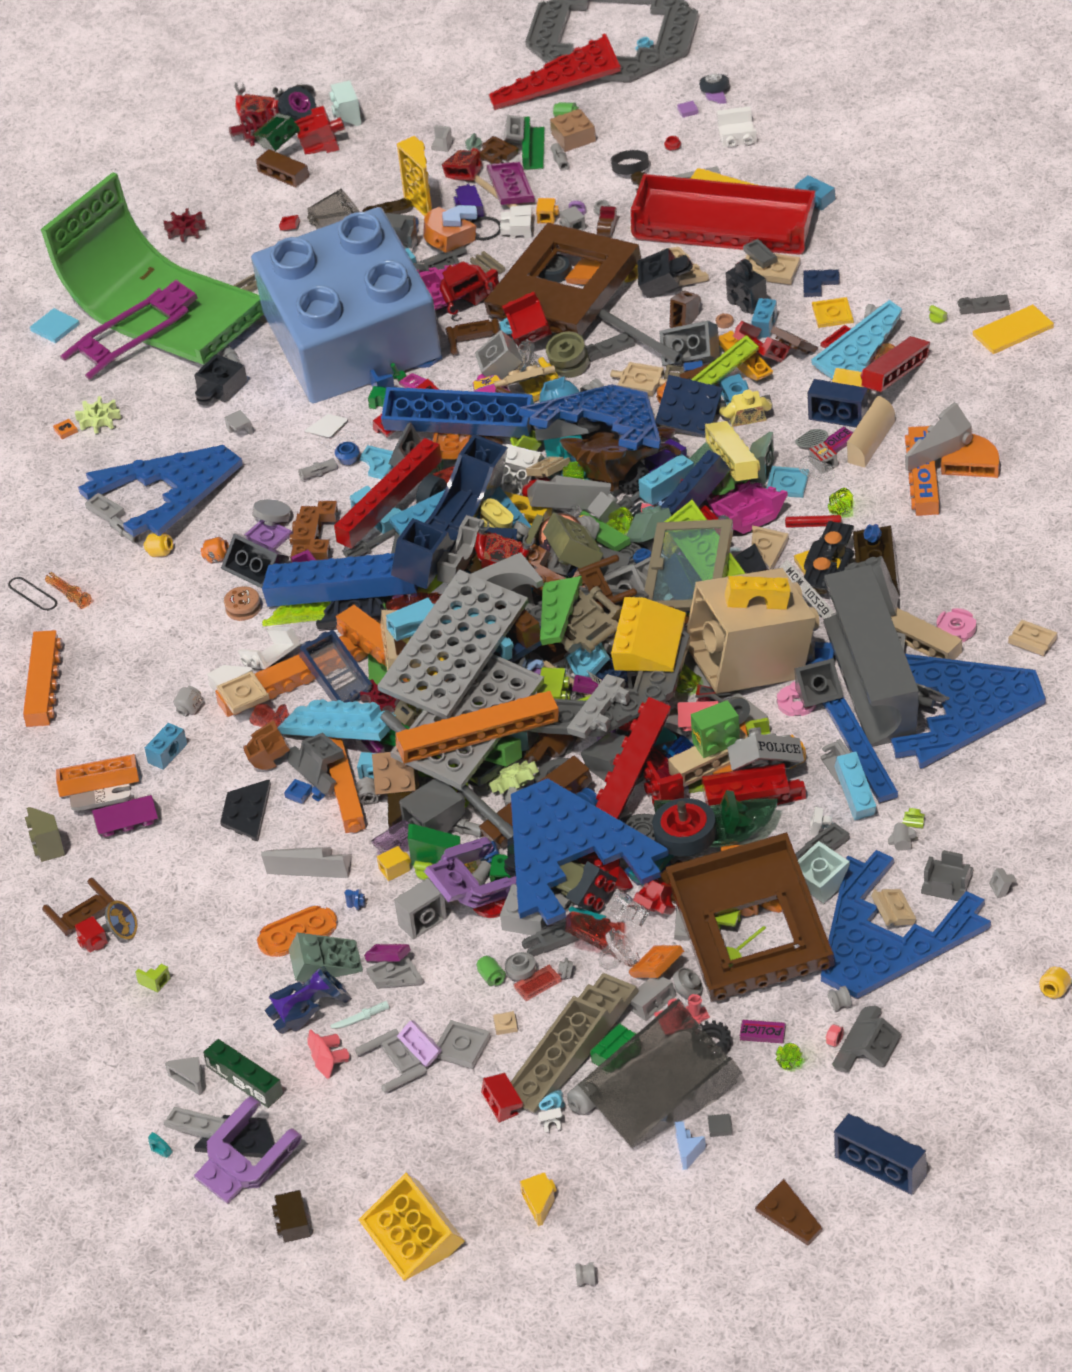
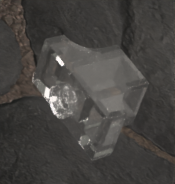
M616 889L604 910L618 922L626 923L635 929L642 927L650 913L649 910L633 901V898L621 889Z

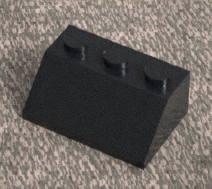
M234 533L221 569L262 588L268 565L288 563L290 556L246 535Z

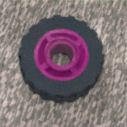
M293 86L284 91L279 98L277 106L279 107L278 111H280V114L291 116L294 121L311 115V109L316 108L315 98L306 89Z

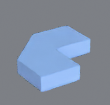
M458 205L442 212L443 226L459 227L461 219H477L476 206Z

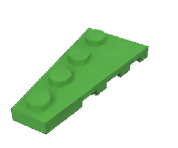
M581 576L543 583L540 633L542 645L562 642L568 625V617L573 611L574 600H577L579 586H582L583 583Z

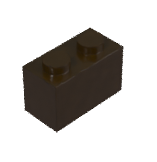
M301 1190L274 1195L276 1204L271 1206L274 1219L279 1218V1222L275 1223L277 1235L283 1236L284 1243L309 1238L310 1232Z

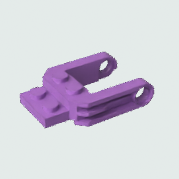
M487 837L447 848L441 856V860L436 864L427 866L424 871L448 902L458 900L461 904L472 908L507 898L511 885H516L515 876L479 886L478 881L464 865L482 859L491 853L494 847Z
M253 1096L245 1099L208 1139L207 1153L209 1160L194 1175L197 1181L227 1204L243 1188H259L295 1150L302 1139V1135L294 1128L289 1129L255 1166L229 1144L244 1129L249 1123V1119L254 1115L258 1107L261 1106V1103Z

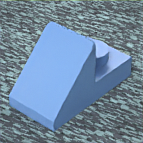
M684 1121L675 1122V1130L682 1168L686 1170L706 1149L705 1136L691 1138L690 1129L685 1130Z

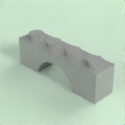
M466 515L459 527L458 536L452 551H444L438 561V581L449 584L459 570H465L476 552L475 542L477 533L480 531L478 522L481 520L480 527L484 529V520Z

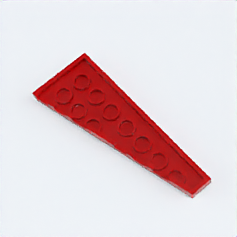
M602 34V37L595 41L593 39L588 41L589 44L582 48H575L570 54L562 55L543 65L544 68L536 72L534 70L531 71L530 75L523 79H516L510 86H503L489 94L493 109H500L620 72V64L607 34Z

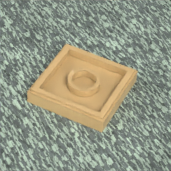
M252 671L216 686L218 693L233 714L269 700V694Z

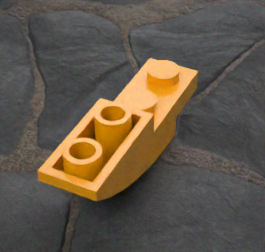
M732 330L719 336V345L725 352L739 341L732 337L734 334ZM757 352L737 367L744 375L757 381L773 374V370Z

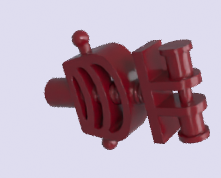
M279 107L270 109L273 116H270L269 110L266 108L264 110L265 121L262 120L257 112L245 113V110L241 109L240 125L229 127L230 136L243 134L244 141L250 142L251 147L255 146L254 141L257 140L254 136H251V131L255 133L257 129L261 128L279 113Z

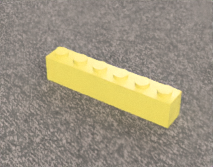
M727 421L705 424L706 443L714 453L723 458L731 469L729 473L735 481L758 478V471H760L759 460L754 457L748 446L739 438L738 433H735L733 427Z

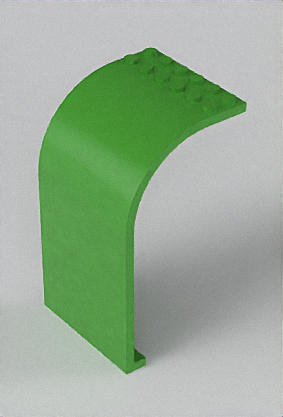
M112 172L41 228L50 260L60 281L77 304L100 324L106 323L145 300L158 288L164 290L174 280L179 281L196 293L198 299L187 307L189 312L176 323L145 340L144 343L204 365L263 315L258 294L190 271L163 256L146 239L136 225L128 209L117 173ZM150 304L110 329L135 339L169 318Z

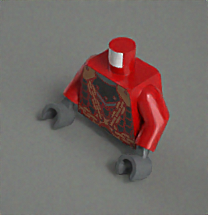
M236 82L234 88L238 93L235 100L237 114L239 117L242 115L240 113L241 109H244L245 113L255 111L265 121L264 110L268 108L270 116H273L270 109L278 107L279 98L284 93L283 89L280 88L278 93V88L274 87L272 93L275 97L252 94L242 96L246 91V87L242 82V88L238 89Z
M480 520L478 522L480 531L477 533L475 550L478 559L482 561L481 567L485 568L520 552L527 558L530 552L529 547L533 546L536 540L533 538L532 543L528 544L526 542L528 535L523 537L522 543L489 531L486 534L485 531L489 528V522H487V527L483 529L480 527Z

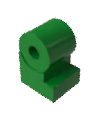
M373 386L368 396L369 409H376L377 406L383 407L386 388Z
M497 854L492 858L490 882L506 877L512 878L504 870V860L508 856Z

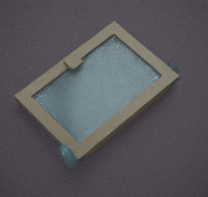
M721 515L718 520L658 522L644 589L649 598L663 605L673 606L680 611H690L696 582L726 576L733 536V520L728 516Z

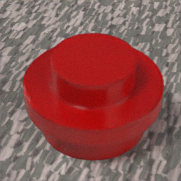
M669 136L664 142V147L667 150H677L681 147V141L677 136Z

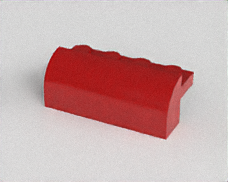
M784 763L702 776L703 795L705 803L709 806L720 804L726 790L734 791L735 799L738 801L790 793Z

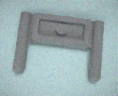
M396 1028L355 1048L356 1054L362 1055L381 1045L386 1055L399 1071L401 1076L381 1086L382 1091L385 1093L426 1073L420 1060L397 1037L399 1032Z

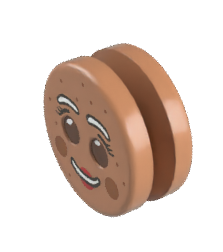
M240 586L233 588L224 597L226 614L233 620H249L255 617L261 610L259 594L251 587Z

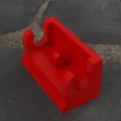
M506 1073L483 1078L481 1093L497 1121L500 1123L519 1115L518 1111L510 1113L512 1110L522 1108L523 1102Z

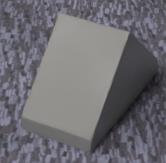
M199 1057L170 1060L165 1063L169 1077L198 1095L203 1093Z

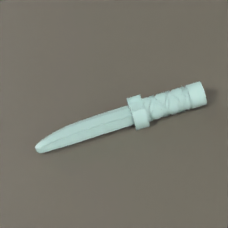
M384 1001L372 1008H364L361 1010L362 1012L332 1024L331 1028H343L364 1019L368 1020L371 1016L389 1009L387 1001Z

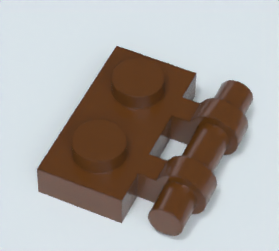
M492 136L482 144L483 150H479L481 160H486L490 164L504 163L502 159L509 161L519 153L518 147L496 136Z

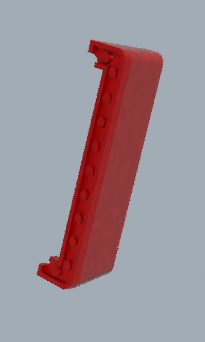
M644 174L630 209L631 233L635 238L641 240L743 250V245L758 239L773 253L801 255L804 252L816 191Z

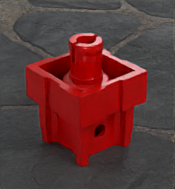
M324 105L311 109V115L295 121L301 129L297 132V137L305 155L319 153L324 150L326 153L339 150L335 133L345 130V126L341 117L330 121Z

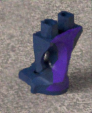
M322 966L303 984L297 982L271 993L269 999L272 1003L265 1009V1012L273 1021L280 1016L273 1025L281 1034H284L290 1028L297 1032L321 1008L318 1004L314 1003L320 998L330 997L339 999L343 1003H347L352 998L346 991L345 985L331 975L325 966Z

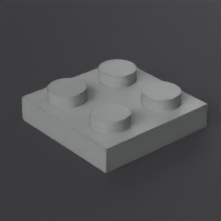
M450 1020L437 1043L442 1052L436 1058L473 1069L491 1037L490 1031Z

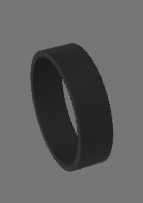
M642 150L619 152L611 157L612 171L622 175L642 172L649 167L648 153ZM628 159L641 160L633 164H618Z

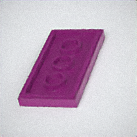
M520 162L487 165V172L500 205L534 202V194Z

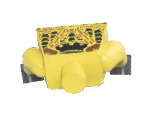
M745 390L742 394L734 395L731 403L727 406L726 403L718 404L716 415L721 414L729 418L732 427L766 421L764 410L769 411L772 408L770 394L760 397L758 391Z

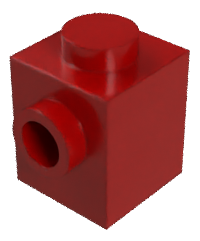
M93 916L75 925L76 939L82 949L85 947L91 953L94 950L102 949L104 945L108 944L104 929Z

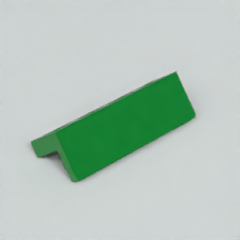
M530 116L524 117L522 142L523 170L544 169L545 127H531Z

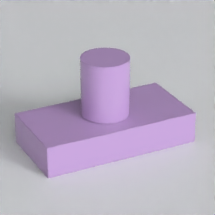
M410 1020L397 1035L425 1067L429 1066L442 1052L433 1038L429 1037L414 1020Z

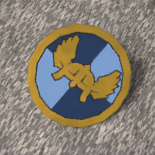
M116 900L110 902L105 910L106 924L101 927L105 932L111 931L114 936L121 940L133 938L138 927L134 912L123 901Z

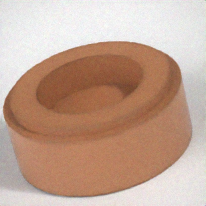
M727 313L720 314L715 319L718 327L722 329L730 328L734 323L733 316Z

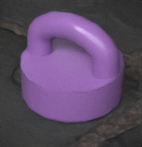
M572 201L569 203V208L576 206L585 215L586 206L583 202Z

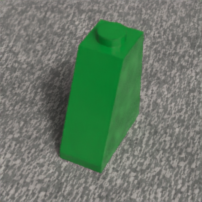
M409 824L408 845L412 866H414L415 861L436 864L441 860V856L447 848L461 844L460 836L416 824Z

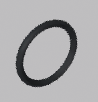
M484 216L470 221L475 223L480 220H492L499 226L497 233L489 237L475 236V240H490L501 233V222L494 217Z

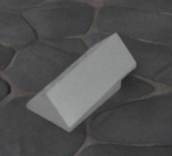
M556 475L550 482L537 480L527 489V495L531 507L587 509L601 491L605 495L609 494L611 484Z
M331 847L272 849L261 852L267 874L348 878L351 854L331 855Z

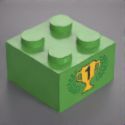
M728 700L691 714L692 741L703 758L728 749L727 747L735 744V741L740 739L739 715Z

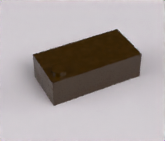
M891 525L879 527L881 537L874 543L864 538L865 529L853 531L855 562L860 563L871 557L877 558L882 556L899 596L895 542Z

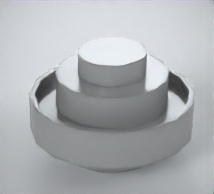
M526 952L514 953L504 963L506 974L514 980L527 979L536 971L535 958Z
M683 967L675 972L673 981L675 989L679 994L689 998L692 994L699 995L701 993L702 983L694 971Z

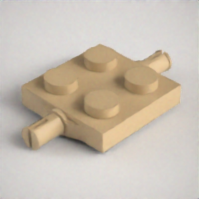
M629 362L623 371L612 369L610 372V377L620 378L618 386L647 392L648 396H653L657 387L667 381V379L662 378L664 375L663 367Z
M532 365L526 367L524 372H520L519 369L508 373L509 376H506L504 379L494 381L495 389L498 386L507 387L511 384L556 373L555 367L553 365L543 368Z

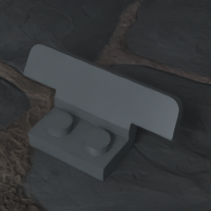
M461 246L449 252H441L414 263V266L418 271H429V268L436 267L437 270L445 269L444 266L458 264L457 255L465 253L467 250Z
M320 733L303 740L300 749L296 746L291 747L288 763L323 794L329 795L332 793L336 781L326 773L327 764L343 758L344 754L339 746L324 733Z
M867 1006L861 1010L832 1063L835 1070L848 1072L856 1056L865 1055L880 1068L885 1065L901 1033L885 1019L878 1018L882 1010L878 1006Z

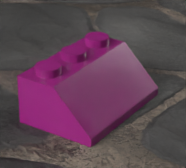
M152 795L91 810L97 833L102 834L103 837L114 835V830L122 828L123 832L135 829V824L142 823V826L154 824V819H158Z

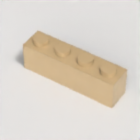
M897 608L896 615L891 616L896 632L906 634L905 645L929 657L955 660L962 653V639L899 608Z
M739 727L740 739L747 738L748 736ZM693 746L668 759L669 773L671 775L680 773L683 777V787L702 779V776L710 775L730 765L728 749L703 758L697 748Z

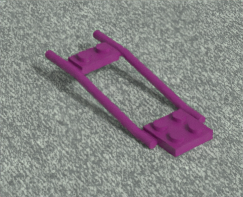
M174 280L164 290L158 288L145 300L84 335L60 357L66 361L79 350L97 364L85 374V377L90 380L118 356L176 323L189 312L187 307L198 297L196 293L185 285ZM150 304L169 318L113 352H110L109 349L94 339L97 335Z

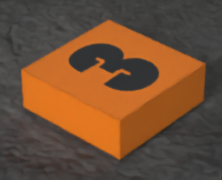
M70 419L53 425L54 431L61 439L78 432L77 427Z

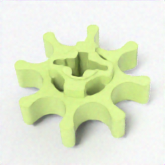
M99 396L97 397L98 401L94 402V404H88L86 401H83L84 410L75 411L80 429L84 430L88 426H93L95 434L99 432V427L104 425L113 429L112 419H121L120 409H117L115 400L104 404L102 397Z
M526 760L520 765L515 763L502 769L500 774L488 784L493 793L499 790L500 794H502L507 789L509 790V787L517 789L524 786L527 780L534 779L533 774L539 772L535 761L528 764Z

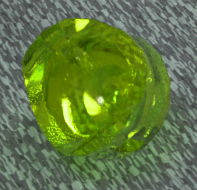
M843 487L829 496L828 510L832 514L841 515L842 517L853 511L852 492Z
M620 507L609 513V521L606 524L622 534H626L632 524L633 516L626 507Z
M684 663L676 691L679 693L693 692L702 677L694 673Z

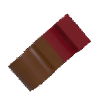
M601 206L597 223L598 235L612 237L617 222L616 207Z

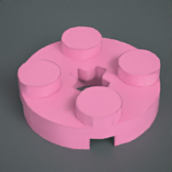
M954 608L952 612L946 613L944 611L938 616L936 627L962 639V642H965L976 631V619L973 618L971 612L965 609Z
M795 681L781 689L777 694L778 708L788 716H804L816 708V705L804 707L801 699L800 701L793 702V699L800 698L795 689Z

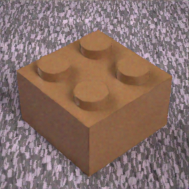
M581 109L573 110L550 119L551 135L565 152L596 142L595 126Z
M391 752L372 754L375 795L414 792L419 789L417 769L391 758Z

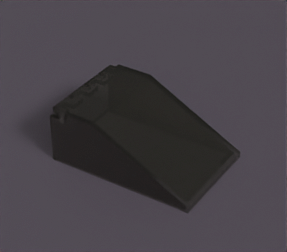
M679 998L578 1084L631 1148L674 1126L675 1122L683 1121L712 1104L738 1083L737 1078L743 1074L735 1061L728 1057L718 1045L715 1046V1041L705 1030L701 1031L702 1027L691 1017L692 1015Z

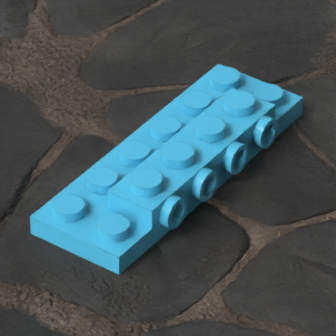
M324 699L311 701L307 707L299 706L295 708L278 727L282 734L315 736L324 733L327 737L378 741L391 730L380 719L384 711L381 712L380 706L374 702L364 704L357 701L344 703L341 700L327 702Z

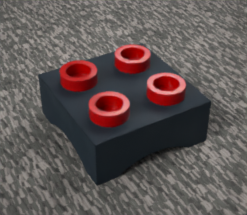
M587 861L580 882L568 892L566 898L588 911L597 913L604 906V901L608 894L613 891L617 878Z

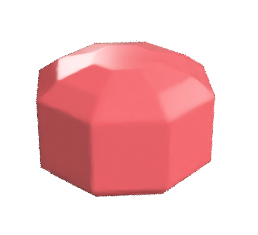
M836 1024L831 1025L826 1034V1043L834 1047L838 1046L843 1038L844 1028Z

